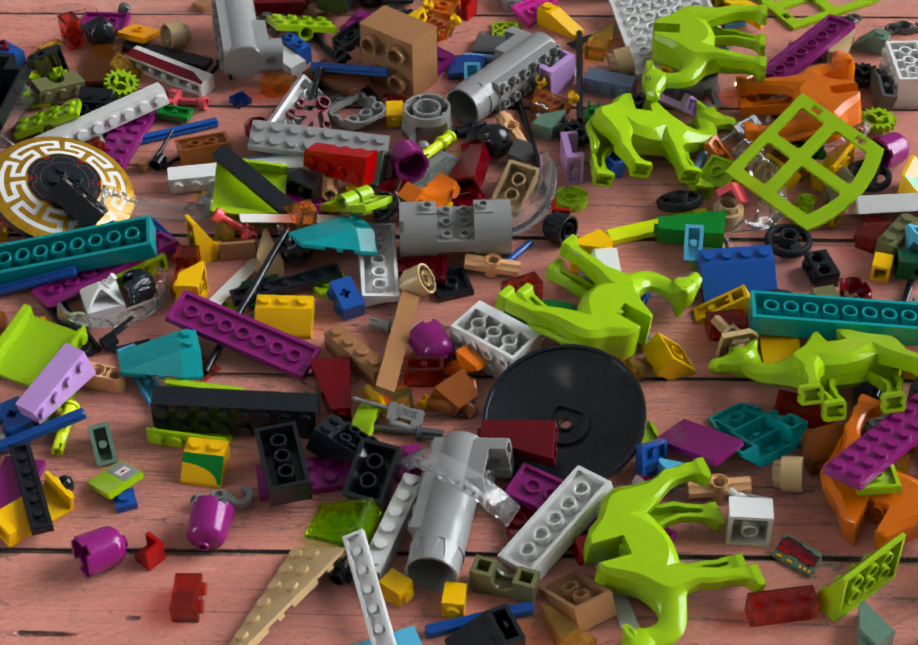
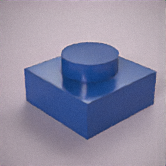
M133 488L126 489L113 498L117 514L138 509Z

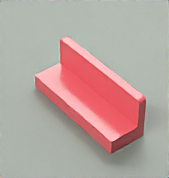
M730 182L716 190L719 197L735 196L738 203L747 205L751 203L743 186L739 183Z

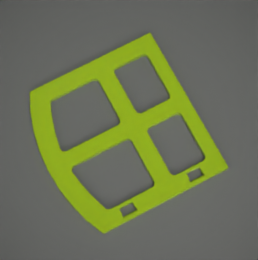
M756 0L760 4H768L767 10L792 31L816 24L828 14L840 16L879 3V0H856L835 7L827 0ZM812 2L823 12L802 19H796L786 10Z
M801 93L725 171V174L797 226L806 231H811L835 219L856 201L858 196L862 195L877 172L884 148ZM813 107L821 113L819 115L812 111ZM800 111H805L823 125L801 148H797L779 136L778 133ZM833 134L840 135L866 153L863 164L851 183L845 182L811 158ZM857 137L865 142L863 146L855 141ZM771 145L788 157L789 160L767 183H762L745 171L744 168L765 146ZM802 168L839 193V196L818 210L805 214L777 192Z

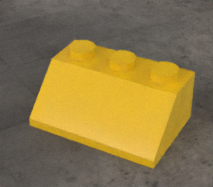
M849 141L839 145L831 153L829 152L825 161L820 164L835 174L842 166L846 165L848 167L853 163L856 146ZM811 175V188L823 192L824 183Z
M257 294L254 319L296 338L312 339L316 313L314 296Z

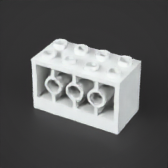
M918 40L886 41L885 48H882L883 58L879 63V68L881 69L880 71L885 70L888 75L893 76L892 80H894V86L898 95L894 107L918 106Z
M480 300L451 325V340L455 346L454 356L457 357V349L468 345L488 362V365L480 370L495 378H498L508 366L519 358L542 348L541 334L533 331L528 325Z

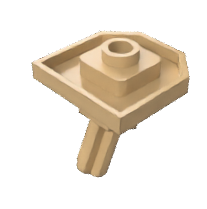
M715 315L711 320V323L722 333L715 354L716 358L726 355L732 347H742L750 341L758 340L759 338L756 331L750 328L740 330L734 323L729 325L719 315Z

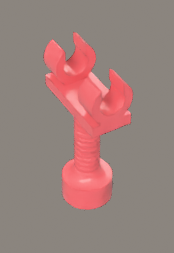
M175 88L170 89L168 94H174L168 98L170 105L188 104L196 105L202 110L208 109V97L200 96L199 99L184 98L182 89L177 90Z
M219 207L212 214L211 220L216 223L222 221L240 231L242 239L253 240L250 239L253 235L258 237L256 227L253 224L244 222L242 225L225 216V210Z

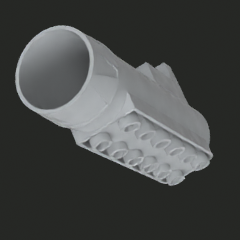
M212 0V24L220 71H223V74H230L237 78H250L259 72H282V38L268 39L265 20H257L254 0Z
M513 26L505 30L506 41L494 48L495 60L469 78L464 79L449 91L447 100L450 102L451 113L459 122L468 125V123L474 124L479 122L492 111L498 113L504 111L531 92L534 87H537L535 78L538 76V67L544 64L552 67L560 61V44H557L546 33L535 32L531 34Z
M454 431L447 433L443 437H435L430 442V454L426 457L425 461L426 469L421 474V487L417 488V501L413 503L412 519L408 521V532L412 535V542L409 546L405 574L413 580L415 586L430 592H443L445 581L458 582L465 560V550L475 509H488L495 478H512L514 454L510 438H486L466 431Z

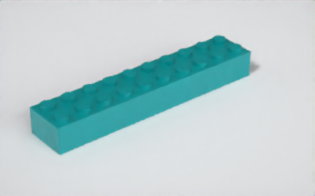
M150 215L2 243L0 244V284L69 266L76 267L78 273L157 257L156 228Z
M751 290L747 306L749 328L761 335L809 338L812 333L818 332L824 339L836 340V329H849L870 334L889 335L896 338L902 345L918 346V302Z

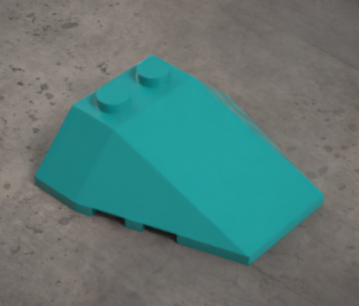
M355 214L289 232L288 235L303 248L325 250V247L337 249L336 252L342 253L343 249L353 250L354 254L377 255L378 252L374 229L367 224V221L362 220L359 215Z
M184 329L182 331H175L117 352L121 376L146 378L147 375H158V379H165V376L177 377V380H203L201 349L196 330Z
M742 402L708 417V421L715 430L743 440L744 446L735 454L760 467L767 466L774 460L793 452L808 426V421L794 414L788 413L787 416L778 414V411L773 409L771 412L762 411V408Z

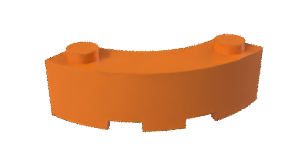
M440 172L424 188L417 187L407 181L397 195L404 202L436 201V207H442L453 198H456L461 189L455 180Z

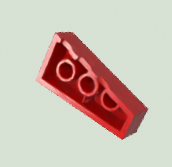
M316 142L305 149L303 165L356 187L369 185L374 181L378 150L352 149L348 146L337 147L332 144Z

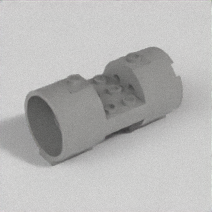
M510 199L473 200V206L462 205L453 207H436V201L399 202L401 257L438 256L439 252H474V255L486 256L490 253H496L500 256L512 254Z

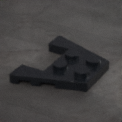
M355 21L331 38L337 63L345 64L352 59L348 52L354 50L355 46L360 43L361 21Z

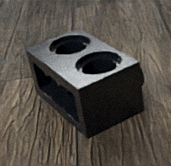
M823 249L806 252L804 261H802V268L808 274L810 283L815 287L828 285L838 287L840 271L828 251Z

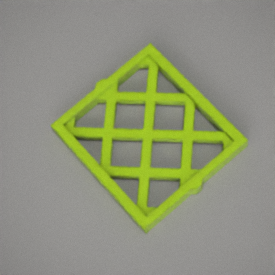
M492 22V35L494 36L495 33L497 34L495 36H504L502 35L505 33L503 28H509L510 26L518 28V22Z

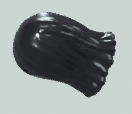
M103 14L89 22L76 25L77 28L83 30L87 39L92 44H112L115 40V28L111 21L104 19Z
M495 123L480 126L479 128H471V130H468L466 137L467 141L484 142L490 155L494 158L504 156L511 143V136L506 127Z
M381 190L376 192L374 195H392L393 203L388 204L385 209L373 210V220L378 223L395 224L399 219V202L402 201L398 198V195L396 196L391 192Z
M277 222L275 226L278 228L280 235L283 229L291 232L307 227L308 224ZM287 236L280 248V254L286 263L302 265L311 259L313 249L300 247L291 237Z
M131 269L122 275V284L127 292V299H129L127 315H133L136 307L149 302L156 292V283L153 275L143 269Z

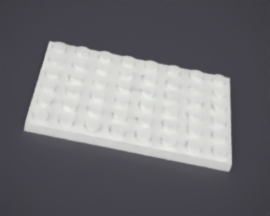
M608 0L625 47H630L637 79L642 78L646 61L651 58L652 33L655 20L671 15L686 6L713 7L710 0ZM716 46L717 48L731 51L730 46ZM653 62L655 68L661 69L658 64Z

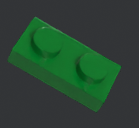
M170 104L160 107L156 112V118L180 123H188L194 115L193 108Z

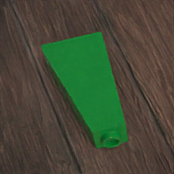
M726 211L659 216L658 224L654 223L653 234L657 235L656 242L684 245L685 224L704 225V247L722 248Z

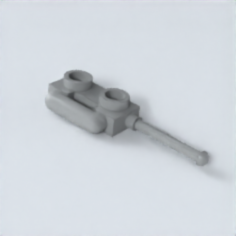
M753 114L742 122L739 121L737 125L734 124L731 129L732 132L721 138L720 141L723 142L731 136H736L739 140L743 139L745 141L743 125L745 121H750L756 125L763 124Z
M356 396L352 398L354 402L358 401L388 411L386 418L388 419L389 426L417 429L418 425H422L425 415L423 410L409 408L402 403L399 405L395 401L390 402V405H383ZM397 418L411 421V424L398 421Z

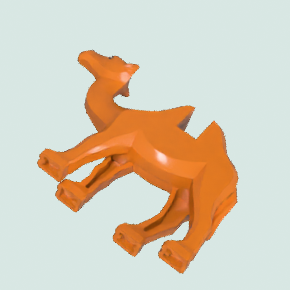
M836 50L831 54L832 60L830 63L810 66L802 73L796 75L764 78V82H758L757 79H746L742 75H737L738 97L750 94L787 95L784 98L751 102L746 98H740L741 120H745L753 114L756 116L781 115L803 93L850 126L855 127L862 122V108L858 84L854 81L855 63L850 53L846 54L844 51ZM813 107L812 111L819 115L821 112ZM800 111L778 135L788 142H807L823 124L805 111ZM750 121L743 122L746 144H752L771 124L756 125ZM833 134L824 144L833 143L841 136Z
M864 394L860 395L857 405L854 406L848 421L844 425V433L824 465L861 437L862 429L868 419L879 417L882 414L880 400ZM823 467L820 471L825 500L837 516L842 536L846 541L855 546L868 522L871 521L878 526L875 531V549L902 532L906 534L904 544L918 538V479L896 471L902 487L901 493L857 495L855 488L822 474Z

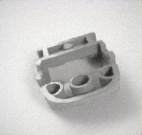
M361 91L350 97L343 93H338L329 98L331 101V107L328 110L329 120L344 129L356 130L386 115L384 103L381 101L377 102L376 97L372 95L370 97L365 96V93ZM353 102L364 107V109L359 111V115H350L345 120L340 115L334 114V112L351 105Z

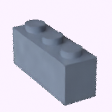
M590 67L584 77L583 91L613 98L625 93L633 95L636 91L637 77Z

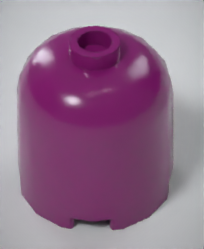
M891 132L871 139L884 148L880 163L884 164L888 169L904 162L909 155V143L900 133Z
M402 140L391 148L389 154L390 162L399 179H406L412 183L419 181L425 176L424 173L429 168V160L417 143L412 140Z
M432 319V322L428 323L422 321L410 331L411 337L408 340V344L426 367L432 369L440 368L447 365L453 358L455 353L454 343L438 320Z
M211 495L198 496L197 501L193 502L186 535L188 540L199 550H213L224 544L235 513L231 503L226 501L224 504L217 501V496Z
M105 526L74 536V540H71L74 558H79L82 564L79 570L86 578H89L122 563L125 559L128 542L126 537L121 535L114 527Z

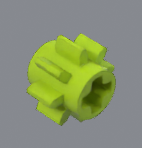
M61 66L53 67L51 73H48L49 80L54 83H60L61 74L67 73V69L63 70Z

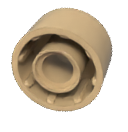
M176 20L161 24L160 35L165 47L173 49L182 48L190 41L191 33L186 23Z
M629 46L613 49L612 53L607 55L608 66L611 72L626 75L635 73L634 61Z
M734 196L719 198L713 205V211H726L724 231L732 232L738 230L742 226L744 206L742 203H738Z
M424 263L404 270L399 279L401 291L404 290L420 296L419 299L434 293L436 290L434 275Z
M782 456L781 460H774L772 467L773 487L781 488V492L803 493L805 479L804 457Z

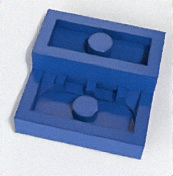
M472 54L456 55L447 73L449 80L464 77V62H480L481 70L485 67L487 58Z

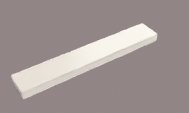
M361 528L343 536L342 539L371 645H397L366 534Z

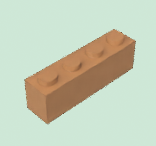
M340 324L325 331V349L334 357H350L351 371L374 388L382 357Z

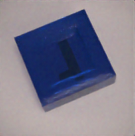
M240 91L230 96L229 102L237 109L251 104L252 98L243 91Z

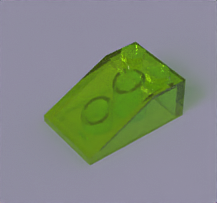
M372 497L320 504L305 536L308 539L345 547L342 537L362 528L365 531L368 545H370L384 515Z

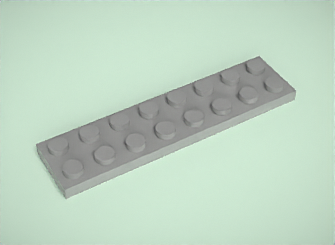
M253 119L248 150L304 157L305 149L317 142L332 144L337 147L348 146L352 149L364 148L368 151L378 150L379 152L383 150L388 152L390 136Z

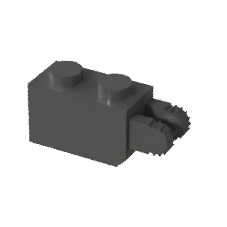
M872 69L869 87L874 108L880 107L882 110L886 108L887 111H891L898 99L894 80H892L893 76L888 75L885 70L878 74L876 69Z

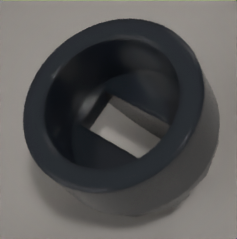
M67 475L60 476L61 484L66 489L73 491L75 487L73 479Z

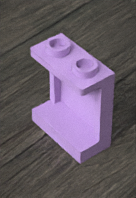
M561 50L560 61L552 67L544 64L538 67V75L541 77L540 82L543 81L544 77L547 81L546 86L542 87L541 90L545 88L558 95L574 83L575 54Z
M665 89L660 95L658 102L692 117L695 116L697 111L696 104L699 100L692 95L685 93L681 102L668 97L670 89Z
M577 131L560 132L559 160L565 185L583 184L584 153L577 152Z

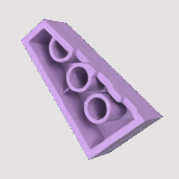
M65 343L15 403L22 415L41 424L89 381L96 372L85 352Z

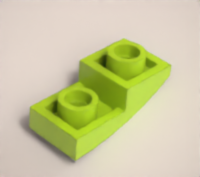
M799 193L795 206L805 214H810L813 212L817 197L808 193Z
M360 403L351 425L358 427L362 432L371 436L374 432V422L380 413V408Z

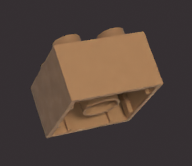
M383 5L360 22L362 65L389 68L388 77L372 76L374 83L388 88L396 94L410 98L422 94L438 81L436 26L386 5Z

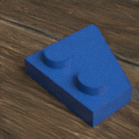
M658 438L636 445V474L648 477L658 471L659 458L667 459V439Z

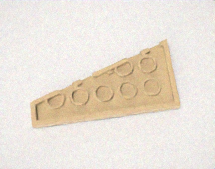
M293 547L239 630L235 633L229 645H257L269 633L268 628L274 622H280L285 617L284 612L290 606L295 607L318 584L317 579L323 573H329L334 568L333 563L339 557L343 559L347 555L345 548Z

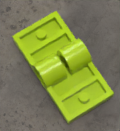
M272 14V16L267 15L266 22L276 31H291L304 41H309L313 37L314 32L336 33L337 28L323 16L312 18L308 15L297 17L291 14L287 16Z
M80 98L76 100L70 99L63 105H54L47 111L43 112L41 110L33 116L20 118L14 132L16 140L39 132L41 134L58 127L60 124L79 118L82 108Z
M364 185L336 196V199L319 205L321 211L328 212L329 214L338 212L340 214H347L351 212V214L363 213V215L372 214L375 209L387 208L388 204L393 203L392 195H374L373 189L369 185Z

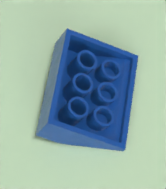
M771 244L697 250L694 263L696 272L702 277L700 292L703 303L743 284L749 293L751 290L768 291L778 289L775 259Z

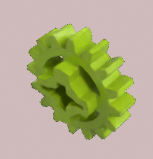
M116 69V72L110 70V74L106 73L103 80V88L113 89L118 99L136 92L140 85L136 75H131V71L125 72V69L122 71Z
M871 107V110L866 108L865 111H862V122L859 126L863 127V130H869L868 133L873 132L875 135L879 133L884 135L885 132L890 133L891 130L894 131L897 119L896 115H892V111L887 112L886 108L882 110L880 107L876 109Z

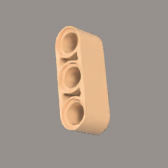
M90 362L96 374L82 387L116 394L126 390L125 376H121L119 367Z

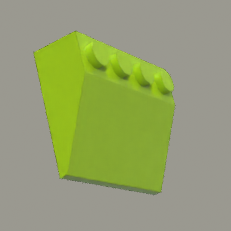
M902 532L873 552L866 553L857 564L853 563L844 574L837 575L828 586H822L817 592L816 607L836 623L859 606L860 602L868 599L894 579L906 534Z

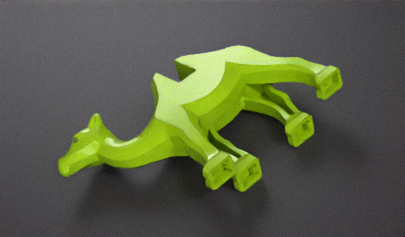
M734 4L725 7L686 6L671 15L655 20L652 33L651 60L646 61L641 80L642 91L646 100L655 103L660 100V95L665 89H687L711 74L753 75L758 82H764L767 56H765L766 34L753 35L737 29H724L716 26L739 20H754L760 25H766L768 4H760L759 6ZM716 46H737L752 49L757 52L759 57L720 49ZM653 62L675 69L678 72H663L661 69L655 68Z
M631 93L619 95L610 104L596 108L593 116L585 125L590 141L591 156L589 162L593 186L609 188L613 186L615 173L607 169L605 160L613 150L627 165L631 177L648 178L653 170L652 163L640 158L639 155L664 156L675 168L678 181L687 183L690 191L698 192L702 195L703 199L708 200L715 191L714 184L706 182L701 178L702 171L699 167L695 166L689 154L704 150L705 147L703 145L710 136L717 135L718 130H731L734 124L737 125V122L733 117L718 112L716 107L705 106L702 102L697 101V111L693 121L686 125L667 112L658 102L653 103L645 99L642 109H636Z
M572 234L561 243L559 256L577 265L594 284L567 271L564 268V260L557 258L548 265L545 279L566 288L580 298L577 311L547 306L535 295L533 285L529 283L518 289L516 294L513 286L508 285L497 294L495 307L526 321L529 328L533 331L551 338L561 345H585L605 351L614 357L629 358L634 355L637 343L643 346L646 344L653 319V314L642 302L641 296L647 292L663 296L673 306L674 316L679 318L684 309L693 303L702 284V277L697 272L689 273L686 277H678L674 280L651 271L626 274L604 265L599 259L586 253L578 245V236Z
M836 329L835 341H826L818 332H814L803 347L779 362L762 363L757 351L758 340L755 339L745 346L732 347L722 357L711 359L708 367L709 372L712 374H731L739 377H748L760 385L796 389L799 394L797 401L800 405L806 406L821 403V418L823 421L831 422L846 419L847 402L838 394L837 389L853 388L866 382L883 391L880 396V409L884 414L904 412L906 410V394L903 392V379L900 375L901 371L905 370L912 372L914 376L918 377V353L906 349L896 338L889 335Z
M703 457L696 458L692 462H685L676 467L664 469L653 479L613 488L602 499L597 519L590 527L583 550L585 565L599 563L595 582L608 588L613 593L639 599L655 612L658 619L655 625L647 628L633 629L629 624H623L622 641L617 645H674L683 636L687 625V596L695 591L744 586L756 595L764 592L766 581L757 563L747 565L742 553L716 560L682 563L679 561L672 540L664 530L678 523L689 522L703 523L714 531L723 529L725 521L716 501L706 504H688L677 501L659 504L671 489L680 484L690 481L702 487L710 484L712 475Z

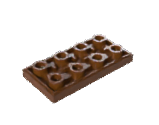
M123 44L90 45L81 76L85 80V86H104L103 80L106 73L110 74V70L116 72V69H118L123 52Z
M326 58L319 61L325 63H337ZM310 67L303 71L302 75L305 74L313 82L315 72L311 71ZM322 72L320 80L322 86L331 88L349 97L354 96L356 92L366 88L367 85L373 82L372 76Z

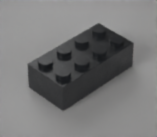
M292 421L255 428L256 446L270 507L313 499L311 481L296 422Z

